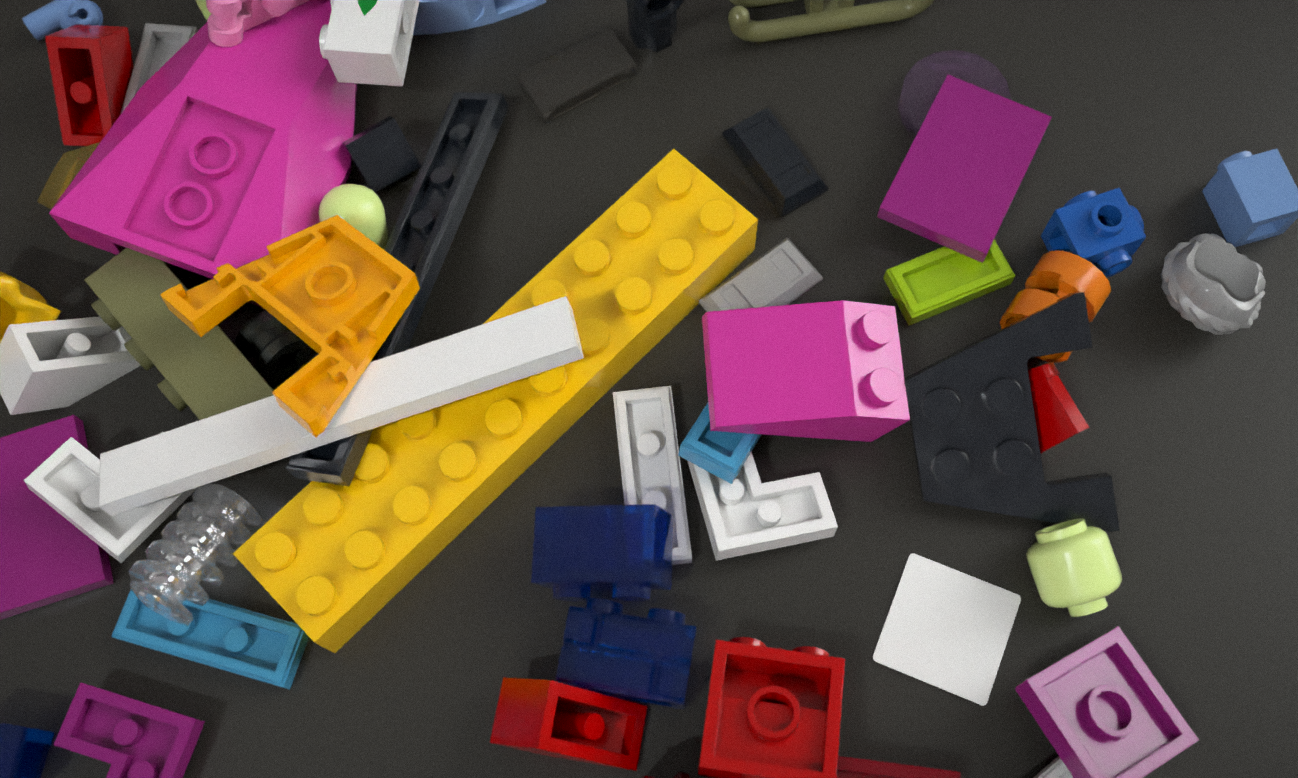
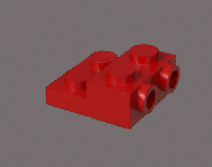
M735 637L729 641L716 640L698 775L714 778H836L845 658L829 656V653L825 650L811 646L796 647L792 651L766 647L762 641L750 637Z

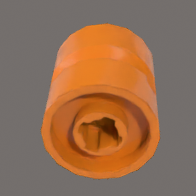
M1049 251L1043 254L1025 283L1026 289L1017 293L1003 314L1000 326L1001 329L1010 326L1011 323L1021 318H1026L1057 302L1056 300L1065 295L1075 292L1085 293L1090 323L1111 292L1110 283L1103 272L1088 260L1066 251ZM1073 351L1035 358L1047 362L1060 363L1067 361Z

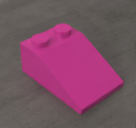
M841 300L710 311L702 316L710 431L872 442L910 420L895 306Z

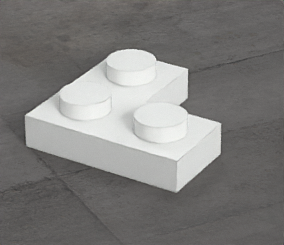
M72 437L24 479L27 487L120 563L197 489L194 488L111 516L99 507L100 459Z
M751 451L735 480L730 484L688 461L716 561L834 537L838 525L820 472L761 483Z

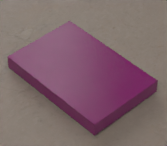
M947 75L879 208L877 217L983 263L1052 117Z
M75 415L0 437V620L114 584L108 552L38 497L24 482V479L69 438L72 437L88 450L83 421Z

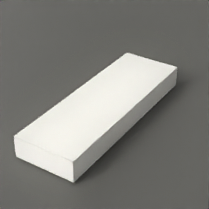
M671 386L613 392L631 568L633 570L692 563Z

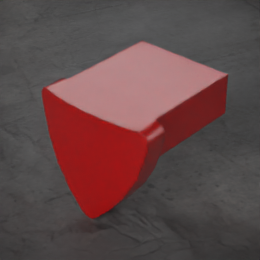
M1053 361L1028 370L1040 454L1086 430L1089 426L1060 380V372Z

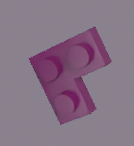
M80 682L53 745L110 763L111 766L106 778H183L205 721Z

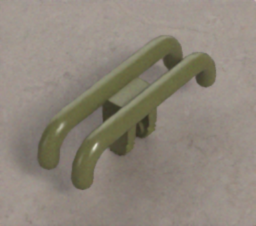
M728 0L733 5H736L728 14V23L732 33L743 41L752 43L769 42L904 20L925 11L935 0H889L854 6L855 0H804L807 14L764 21L750 20L747 8L799 0Z

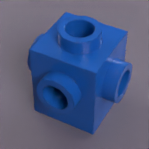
M1119 187L1099 195L1095 191H1087L1073 197L1063 207L1055 209L1041 234V238L1048 252L1066 251L1076 254L1095 265L1107 278L1125 270L1132 264L1133 260L1131 257L1145 240L1146 235L1139 211L1134 206L1128 204Z

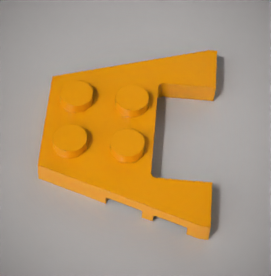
M338 215L267 245L269 254L237 269L226 263L216 268L218 273L213 276L214 279L187 291H185L182 284H178L160 294L168 309L200 337L212 330L245 303L253 300L314 349L318 355L277 387L272 394L279 406L315 438L325 430L420 290L417 277L412 270Z

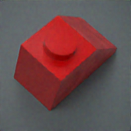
M76 24L45 36L63 145L97 147L121 115L134 67L128 27Z
M503 677L490 743L541 755L637 771L647 706L552 680Z

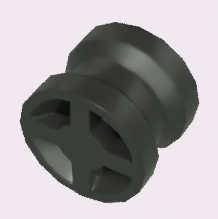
M266 310L247 321L236 337V346L246 357L257 360L256 369L266 381L270 382L282 380L293 374L305 363L312 351L308 344Z

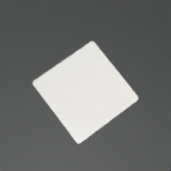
M912 553L907 560L874 651L873 660L984 706L988 702L1021 597L1016 593Z

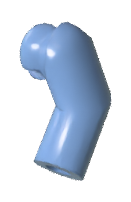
M54 0L26 15L22 20L35 39L39 41L49 34L76 24L102 25L103 14L100 7L90 0Z

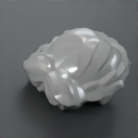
M1204 233L1194 236L1189 242L1178 243L1164 258V266L1161 272V279L1163 280L1161 287L1166 294V299L1172 308L1181 314L1182 318L1191 321L1196 328L1209 331L1215 335L1232 334L1241 328H1250L1253 321L1258 318V311L1261 309V299L1266 294L1264 291L1266 281L1263 269L1246 255L1237 253L1236 248L1231 243H1226L1219 235Z

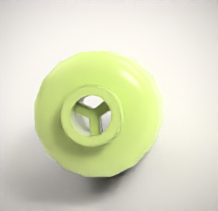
M1083 518L1057 523L1035 533L1037 542L1028 549L1026 558L1042 601L1050 607H1067L1072 617L1089 615L1108 607L1105 596L1118 589L1122 582V574L1106 532L1098 527H1087Z

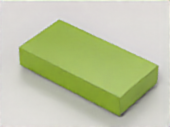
M994 239L983 263L944 246L887 269L883 279L908 326L1008 286L1014 280L1015 274Z

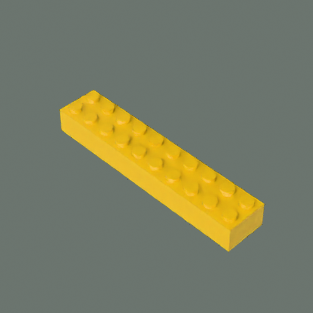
M673 149L483 323L485 324L566 296L573 309L584 355L583 359L374 428L350 486L311 481L242 544L233 555L314 643L335 654L699 304V300L714 290L755 250L758 219L678 151Z

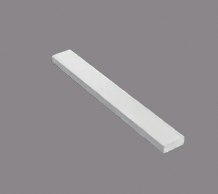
M565 296L370 362L325 430L316 438L285 412L273 395L100 454L99 507L113 516L583 359L584 355L573 309Z

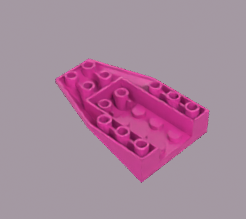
M310 0L289 10L282 16L274 17L243 32L242 41L232 47H222L214 44L208 35L207 22L140 87L49 212L51 217L74 240L115 255L125 248H129L214 279L213 276L218 273L217 267L229 263L237 269L268 255L267 245L320 223L319 207L323 197L334 187L346 184L351 173L352 158L343 142L354 136L357 83L338 82L328 59H324L320 52V31L324 24L329 25L332 11L330 0ZM251 300L247 302L249 304L264 309L256 301Z

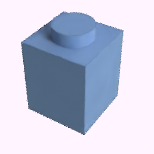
M1278 149L1252 155L1250 151H1243L1224 159L1217 166L1218 171L1202 190L1227 243H1231L1234 247L1281 235L1298 218V188Z

